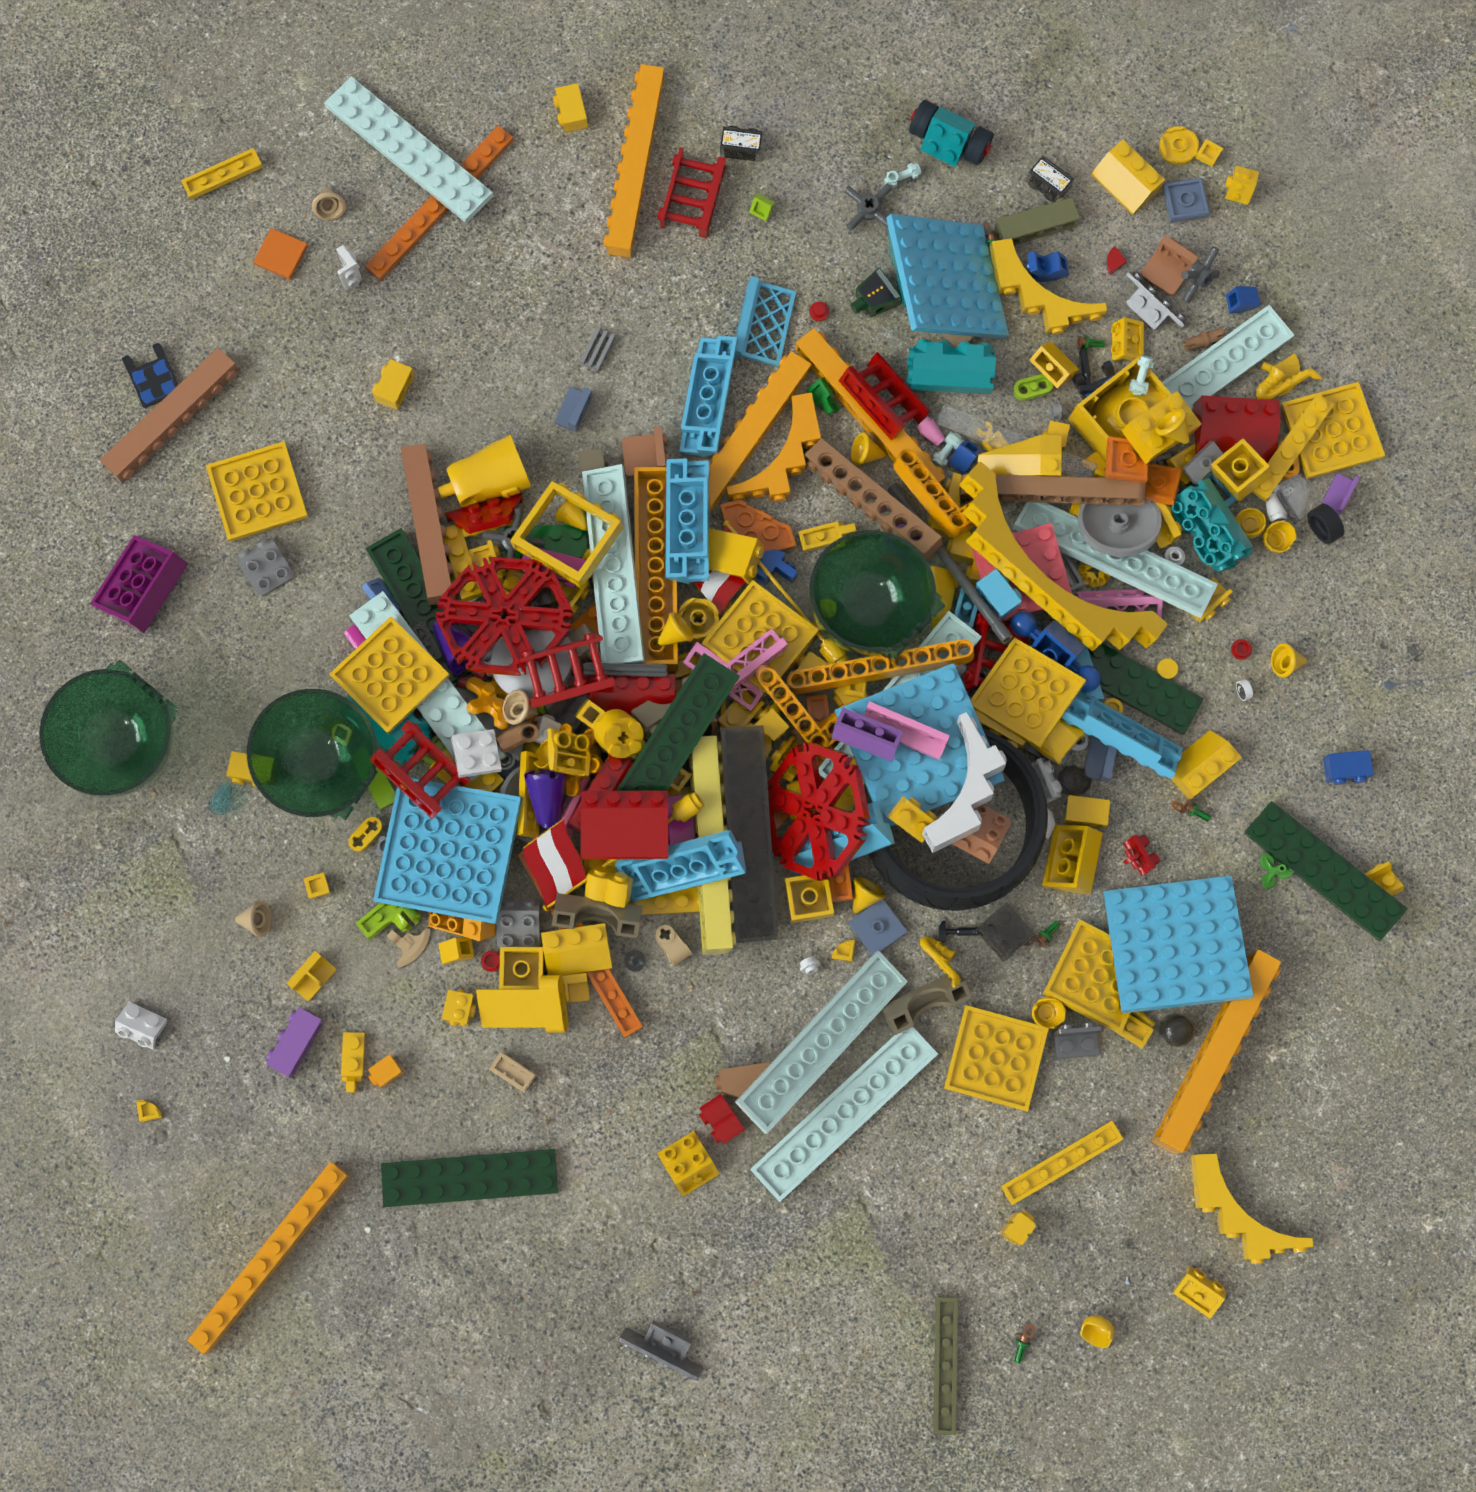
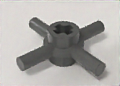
M886 184L875 196L866 195L862 197L853 188L847 186L844 192L858 203V214L846 227L852 231L863 219L872 220L876 218L888 228L886 216L880 212V201L892 188Z
M1212 246L1203 264L1197 261L1192 264L1188 271L1182 272L1181 276L1183 279H1191V285L1183 297L1185 302L1190 303L1199 285L1205 288L1214 278L1220 276L1218 270H1210V266L1219 252L1217 247Z
M515 509L512 527L506 529L503 534L483 531V539L502 542L505 549L508 550L507 558L515 559L517 550L513 548L510 539H512L521 526L522 509ZM525 538V541L535 547H545V539Z

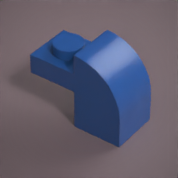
M1036 251L1027 253V267L1031 272V277L1036 282L1055 281L1069 276L1067 258L1057 251L1046 256H1042Z
M779 550L765 551L763 557L759 560L772 576L776 572L790 583H793L797 578L798 571L790 562H783L786 553ZM757 565L755 578L766 585L770 578Z

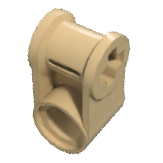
M662 925L657 929L655 934L656 942L674 966L692 954L688 946L671 926ZM661 931L670 933L668 936L669 940L665 938L660 939Z

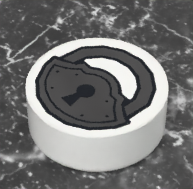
M1243 679L1236 682V690L1241 700L1251 699L1253 697V689L1249 681Z

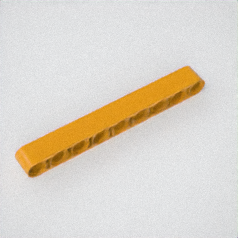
M961 639L800 669L789 674L788 684L794 693L804 694L939 669L953 663L961 665L973 660L974 647L969 640ZM962 648H968L970 650V652L966 655H962L959 653V651ZM941 652L949 653V656L945 659L938 657ZM920 656L928 657V660L924 663L917 661ZM899 660L907 661V664L903 667L896 665ZM880 663L886 664L884 670H877L876 666ZM863 667L866 670L863 674H856V669ZM838 671L845 672L842 678H835V673ZM817 675L824 676L820 682H815L814 678ZM796 679L803 680V683L801 685H793V682Z

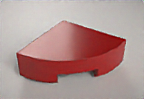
M1115 246L1107 256V271L1110 275L1127 263V260Z

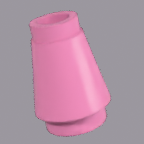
M928 416L916 427L919 430L918 433L936 446L946 438L934 419H930Z

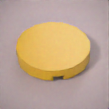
M1174 126L1167 129L1159 142V152L1162 158L1173 165L1190 163L1196 157L1199 149V140L1196 134L1183 126Z

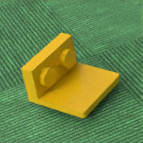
M694 1131L657 1153L682 1197L720 1175Z

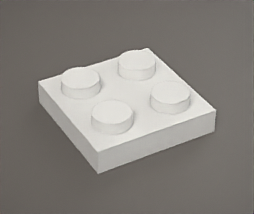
M494 729L451 736L459 778L501 772L502 768Z

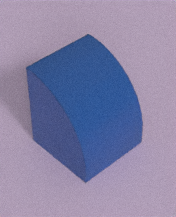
M1236 286L1226 294L1229 313H1242L1253 310L1261 305L1257 287Z
M966 439L958 446L948 464L964 475L976 462L978 455L983 450Z

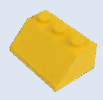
M1123 139L1106 154L1091 173L1132 215L1161 191L1165 179Z
M1209 730L1182 752V757L1177 763L1176 774L1171 780L1189 800L1225 773L1242 757L1229 741Z
M1055 825L1042 886L1071 893L1091 894L1103 833L1089 826Z
M605 923L541 933L548 975L564 976L613 969Z

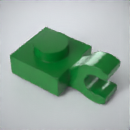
M819 378L806 390L808 393H812L813 402L816 407L823 406L827 415L831 413L836 414L840 410L839 405L831 399L834 393L825 378Z

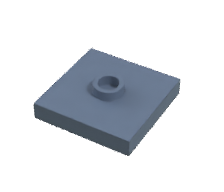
M1202 178L1163 184L1162 190L1170 223L1209 217L1210 211Z
M884 899L871 905L848 922V925L871 955L878 950L880 952L908 932Z

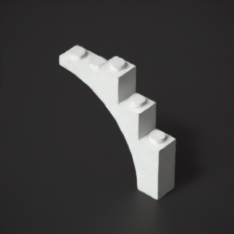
M967 712L959 715L957 720L967 752L966 779L961 793L953 805L939 819L926 826L923 830L922 835L932 853L979 831L982 818L979 812L973 809L992 800L994 787L990 780L986 781V779L1004 771L1007 761L1003 751L998 750L996 745L987 748L988 743L983 735L980 736L977 731L976 721L973 717L970 718Z

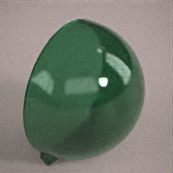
M858 531L834 541L816 561L809 583V604L819 629L836 646L861 656L882 655L884 658L890 656L893 660H896L905 650L904 647H908L933 620L931 615L936 617L945 607L944 603L940 601L942 596L936 592L935 579L930 565L921 552L903 538L883 531Z
M121 660L115 665L110 663L106 669L92 670L80 674L62 685L46 705L40 723V747L50 770L70 788L93 797H119L143 788L162 770L172 747V723L177 719L174 715L179 708L168 699L163 700L164 696L136 672L130 674L132 669Z
M301 689L289 692L275 699L259 714L248 737L247 765L250 776L258 791L269 803L281 811L304 818L331 816L336 820L339 816L346 821L354 809L351 805L359 802L378 773L376 766L370 761L371 757L379 749L383 750L384 747L377 743L375 732L366 715L352 701L328 690Z

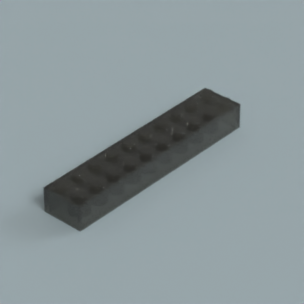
M764 726L720 728L727 830H731L736 841L742 842L746 866L745 874L731 877L730 881L733 895V927L736 943L778 940Z

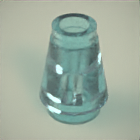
M220 783L208 802L209 811L218 815H224L228 811L232 792L230 784Z

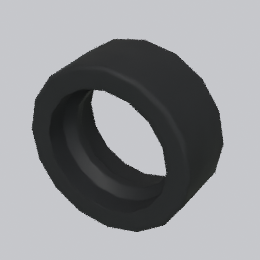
M1322 503L1308 512L1307 519L1310 528L1323 543L1329 545L1344 535V525L1339 515L1328 504Z

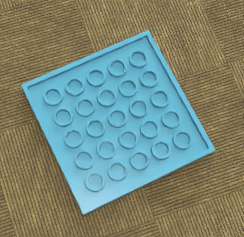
M890 214L886 217L912 331L1005 339L1009 336L988 243H985L987 239L983 225Z
M954 663L835 709L834 712L837 719L842 708L864 715L870 701L950 735L940 760L900 744L893 762L849 745L855 762L859 766L858 769L861 770L863 781L872 802H878L883 823H889L890 827L897 824L889 819L887 815L902 796L908 800L913 797L922 804L920 809L926 812L927 810L932 811L955 802L960 795L967 774V752L963 736L957 725L959 715L967 712L970 718H974L978 727V733L980 736L983 735L988 743L987 748H990ZM1002 772L986 779V781L990 780L993 786L1005 781Z
M411 778L414 782H415V781L418 782V781L420 780V779ZM430 781L424 787V791L429 796H434L445 784ZM455 786L439 802L442 809L431 819L397 787L373 901L498 924L522 797Z
M1232 876L1103 891L1121 1013L1253 998Z

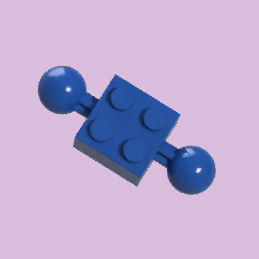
M1020 611L1012 617L1010 627L1016 636L1021 638L1030 637L1034 641L1031 645L1033 649L1086 679V683L1081 691L1092 692L1099 687L1101 675L1098 669L1090 665L1082 666L1076 661L1086 649V646L1057 621L1054 620L1043 631H1040L1037 628V620L1032 613Z

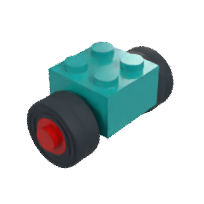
M924 99L911 116L912 121L909 132L924 139L920 150L954 167L957 166L963 156L966 161L978 166L984 157L988 156L992 148L991 142L994 136L992 131L979 126L972 136L976 123L941 106L939 108L938 105Z

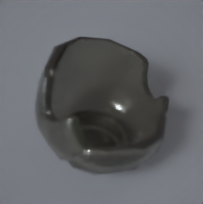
M1074 765L1066 766L1058 775L1062 792L1068 796H1081L1091 788L1092 778L1086 775L1083 768Z
M1172 1013L1166 1015L1161 1020L1159 1034L1170 1046L1179 1048L1187 1045L1193 1039L1194 1028L1187 1017Z

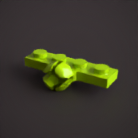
M379 903L355 924L370 941L392 923L401 931L411 930L412 927L406 920L410 918L417 925L421 915L416 909Z

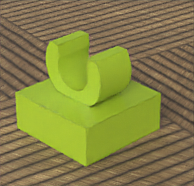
M757 193L754 196L749 213L766 222L770 218L775 202L766 198L765 195Z

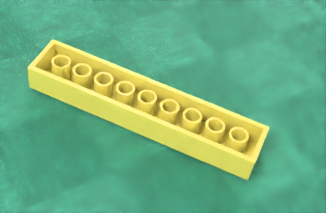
M702 736L688 757L689 774L692 775L689 778L690 794L696 792L704 803L701 811L693 816L695 839L727 831V825L723 826V820L726 817V807L721 802L722 796H724V784H720V775H723L722 763H718L719 754H721V743L717 742L716 736ZM731 877L697 886L702 955L729 953L733 945H736L735 932L731 931L732 923H734V912L730 910V902L733 901L732 889H728V882L731 881Z

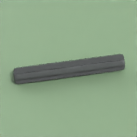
M584 663V675H596L593 663ZM602 663L604 673H607V676H667V665Z

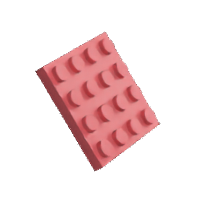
M1052 523L1012 533L1028 558L1049 579L1072 594ZM972 548L981 580L997 568ZM1009 580L1008 584L1012 589L1016 588L1021 594L1022 603L1018 609L1001 620V622L1012 619L1020 611H1028L1030 613L1044 611L1043 608Z

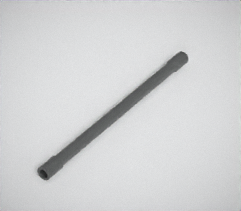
M898 483L892 484L888 488L890 495L925 522ZM942 545L935 553L992 627L993 632L1002 644L1009 642L1013 637L1003 622L997 618Z

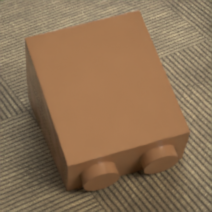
M770 1062L719 1069V1075H715L716 1090L721 1089V1094L738 1099L770 1065Z

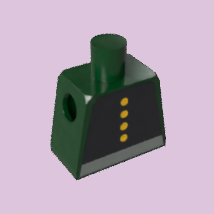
M879 267L856 288L855 296L857 300L852 302L850 306L855 314L865 309L869 316L873 317L899 306L902 297Z

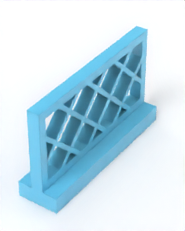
M751 276L747 284L735 336L738 338L735 353L736 359L742 357L779 367L796 291L759 281V278ZM760 288L767 289L771 296L763 300L759 294ZM781 294L790 296L789 303L782 305L778 296ZM774 299L779 308L771 312L766 303ZM762 305L767 315L759 319L755 309ZM782 311L785 321L778 324L773 315ZM770 318L775 325L769 330H766L762 324V321ZM758 324L763 333L754 337L751 327ZM777 329L781 339L774 343L769 333ZM766 336L771 345L762 349L757 340ZM754 343L759 352L755 354L747 353V345ZM773 348L777 354L776 360L769 359L765 352Z

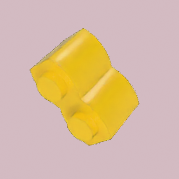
M603 866L593 867L588 872L585 896L595 901L606 902L612 906L625 908L630 902L633 878L623 872L613 873Z

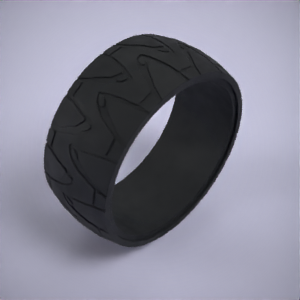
M983 729L990 747L996 745L998 750L1003 751L1007 760L1003 772L1014 784L1023 803L1026 833L1021 853L1014 866L1006 873L991 882L970 888H948L919 878L901 864L889 846L869 853L868 855L881 877L898 893L917 904L946 911L970 910L971 908L985 906L1004 897L1022 883L1040 856L1048 826L1047 800L1040 778L1029 760L1019 749L1003 737L989 730ZM865 788L867 804H870L872 799L867 788Z

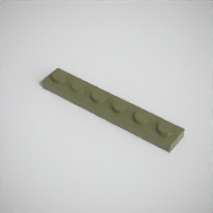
M935 1297L933 1434L956 1435L958 1298Z

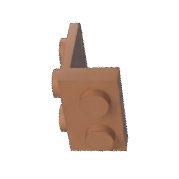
M1165 235L1140 275L1169 296H1173L1185 280L1181 276L1182 272L1188 271L1192 264L1197 262L1199 257L1191 249L1184 248L1177 240Z
M662 426L653 427L654 434L624 437L622 439L625 475L627 477H634V467H666V459H669V453H664V446L667 445V435L662 433Z
M981 805L973 809L977 810L982 818L979 831L952 844L990 864L1011 825V820L989 807Z

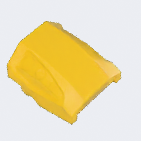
M1061 718L1041 749H1036L1043 756L1060 765L1062 759L1077 741L1085 736V733L1081 728L1069 725Z
M553 728L547 729L550 770L576 776H589L590 752L587 735H576Z

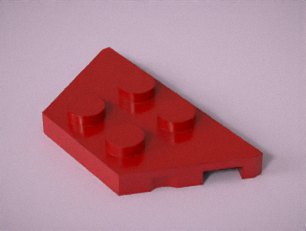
M522 493L510 496L509 498H492L487 502L474 503L465 508L446 512L445 515L448 522L454 521L458 528L472 534L509 524L513 519L515 509H518V503H523L524 500Z

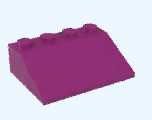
M134 535L90 605L129 627L145 633L188 563L173 551Z

